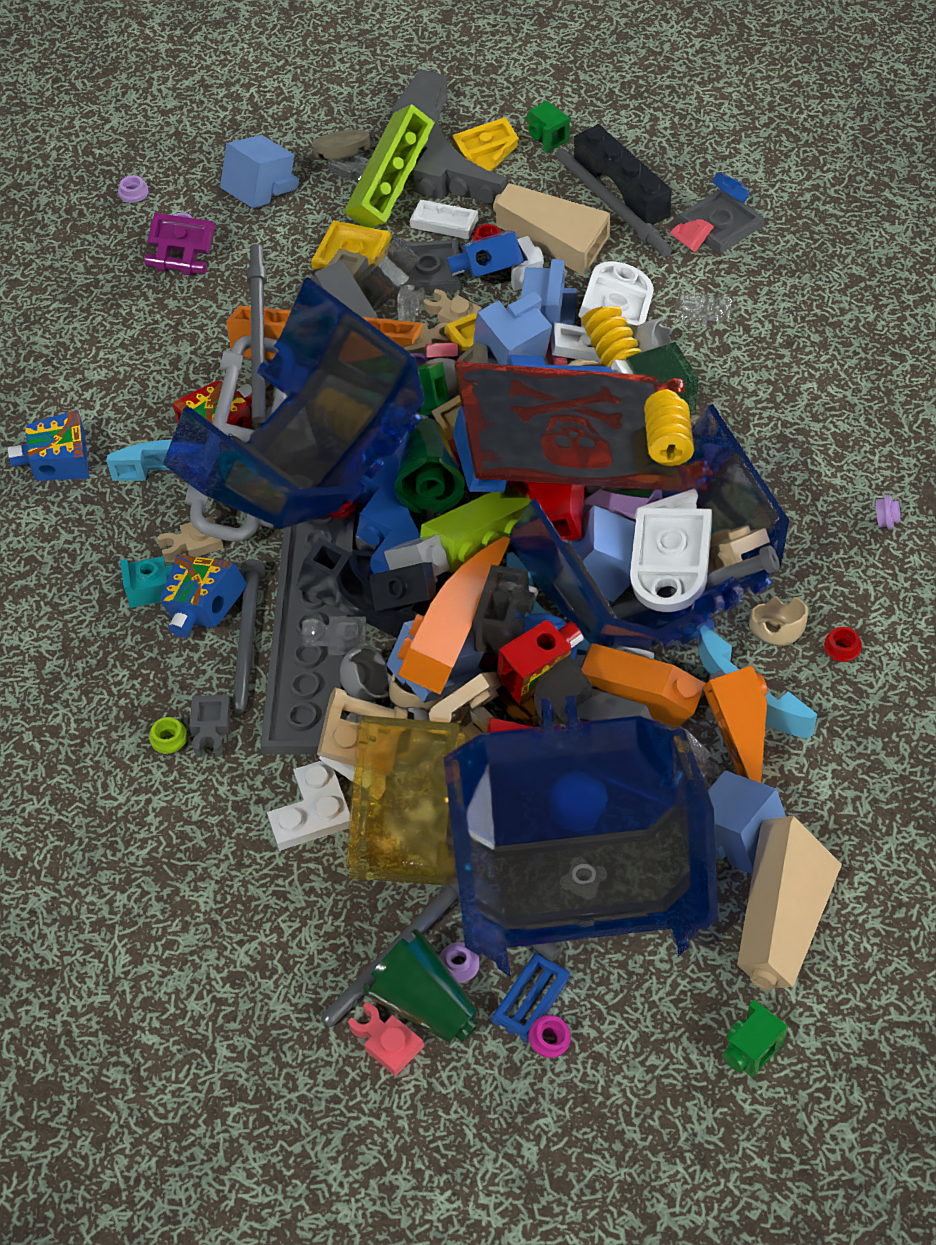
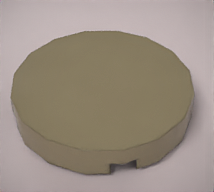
M343 130L320 136L312 141L311 146L316 158L321 157L320 154H323V157L327 159H341L359 153L358 148L363 147L365 151L368 150L371 146V140L368 131Z

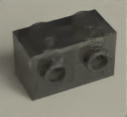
M491 565L472 621L475 651L499 655L500 648L525 633L526 622L523 620L525 614L532 613L535 593L529 591L527 570Z

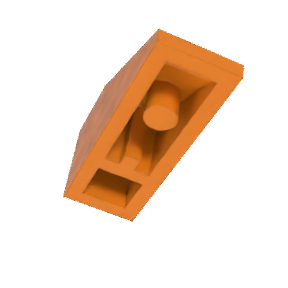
M594 643L589 646L577 674L578 677L609 694L647 705L651 717L671 729H676L695 713L703 692V686L706 684L672 664Z
M753 665L709 680L703 686V690L737 775L761 783L767 710L765 695L768 694V689L763 676L760 673L756 674Z

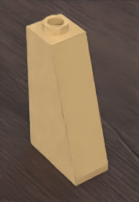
M510 183L494 200L493 211L496 212V225L506 231H515L518 238L529 236L534 247L538 246L543 253L554 259L565 260V266L582 275L586 274L610 236L609 212Z
M794 816L763 820L758 838L737 965L751 977L750 980L754 985L764 990L794 987L842 866Z

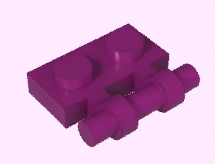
M154 213L147 242L150 246L158 247L156 255H145V266L155 267L157 271L167 272L170 269L181 271L183 275L193 276L194 273L204 275L207 271V263L196 261L197 253L209 255L216 225L213 221ZM171 249L184 251L183 258L170 257Z

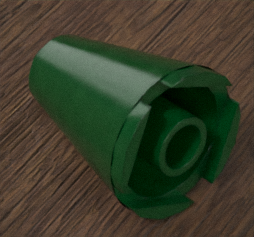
M429 418L419 419L410 425L394 481L396 498L404 507L413 512L422 513L421 509H433V513H441L454 507L464 495L465 476L442 426L436 420Z
M414 929L411 931V934L415 939L408 943L402 938L371 973L376 979L372 988L365 983L362 987V992L368 998L451 1044L458 1039L463 1043L479 1025L474 1020L478 1011L426 936L419 929Z

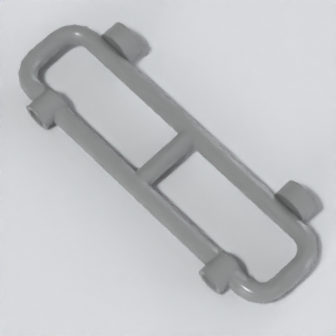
M251 335L238 339L233 345L231 352L224 350L219 370L226 372L197 485L189 484L185 498V504L191 505L190 519L193 526L200 533L210 537L240 542L253 536L259 525L273 528L279 501L267 499L266 493L290 391L304 393L309 368L296 365V355L293 349L286 343L264 337L265 351L276 353L283 358V366L267 433L227 424L244 352L251 348ZM223 437L263 446L246 521L239 528L212 523L204 517Z

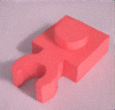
M366 1002L363 1005L364 1012L367 1016L371 1017V1020L367 1024H359L355 1019L350 1018L348 1020L350 1030L357 1037L369 1038L364 1044L365 1051L396 1077L424 1047V1042L394 1015L383 1023L380 1020L378 1009L371 1003Z

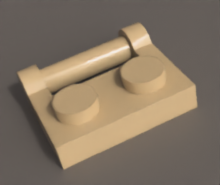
M497 672L479 674L434 705L429 712L431 723L437 727H445L450 723H461L468 711L467 709L470 707L475 709L480 705L485 706L497 698L499 694L496 689L503 685L497 678Z
M335 687L329 698L317 755L389 777L395 770L402 730L407 720L408 710L397 706L394 709H390L348 696L347 691ZM345 710L387 723V732L341 719V711Z

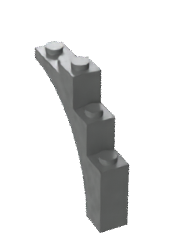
M420 69L390 110L391 118L393 113L412 104L435 122L428 135V141L421 149L413 169L415 192L443 199L445 194L449 192L457 196L479 200L486 204H494L496 196L501 194L506 188V177L474 164L451 146L442 134L438 124L440 112L448 99L446 75Z

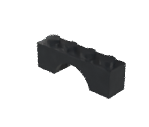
M597 124L574 136V158L593 176L597 177L605 174L611 178L621 192L625 205L646 224L655 225L670 217L672 189L601 125Z
M320 537L304 559L296 588L397 639L403 624L415 620L417 614L425 617L433 601L375 612L370 581L357 569L352 553Z

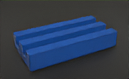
M534 953L491 1017L492 1023L498 1027L500 1025L505 1027L507 1032L512 1035L514 1033L517 1034L522 1041L528 1043L531 1025L536 1019L547 1014L570 979V971ZM538 967L544 968L545 970L513 1018L507 1017L506 1015ZM552 975H556V979L525 1026L521 1025V1022Z

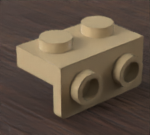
M745 525L731 531L727 528L712 533L707 573L743 561L741 554L769 543L770 540L766 529L750 530L749 525Z

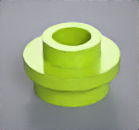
M164 717L153 724L149 740L154 750L159 753L170 754L180 750L185 745L187 731L180 721L172 717ZM167 735H174L172 738L163 739Z

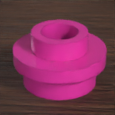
M545 1015L536 1019L531 1025L528 1038L532 1049L538 1055L545 1058H556L568 1049L571 1034L568 1026L562 1019L553 1015ZM550 1032L553 1034L555 1043H546L543 1040L542 1033Z

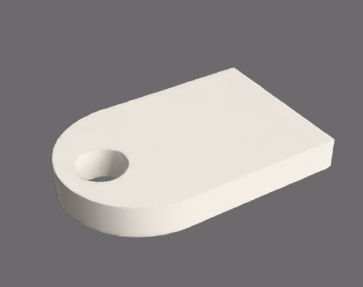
M621 262L600 263L592 272L578 316L582 317L588 311L600 306H619L622 310L621 316L627 320L628 324L626 327L631 328L634 334L637 327L645 323L653 295V284L643 272L631 265Z
M637 508L630 577L633 591L642 604L656 611L674 612L692 605L702 595L707 582L712 528L711 509ZM665 586H672L677 589V592L669 598H662L657 595L658 590Z

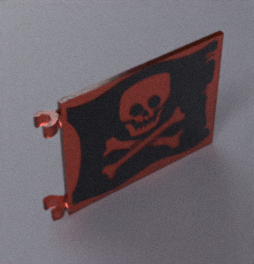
M455 361V374L475 479L688 491L689 485L695 490L707 489L708 485L705 476L700 475H712L713 471L710 462L699 460L688 466H684L683 463L667 466L657 463L648 454L644 412L645 402L653 393L660 390L669 389L673 392H686L684 380L674 378L659 384L656 376Z

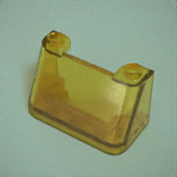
M359 716L346 849L345 874L348 878L446 886V877H453L455 853L448 852L446 835L452 764L455 763L456 756H463L465 748V732H459V723Z

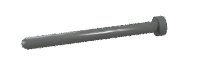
M770 545L760 549V555L707 573V582L704 590L764 569L769 574L778 571L780 565L774 548ZM669 586L658 590L657 595L662 598H669L677 592V589ZM638 598L615 605L611 609V615L614 619H622L651 608H648Z
M254 559L242 562L240 573L247 582V586L243 593L232 709L237 714H242L247 709L259 580L265 577L266 571L265 564Z
M449 875L442 882L443 891L322 1014L321 1021L327 1027L334 1026L364 995L362 987L365 983L370 988L373 986L376 979L371 973L402 938L410 943L415 939L411 934L412 930L419 929L424 933L455 900L462 903L467 898L469 892L457 878Z

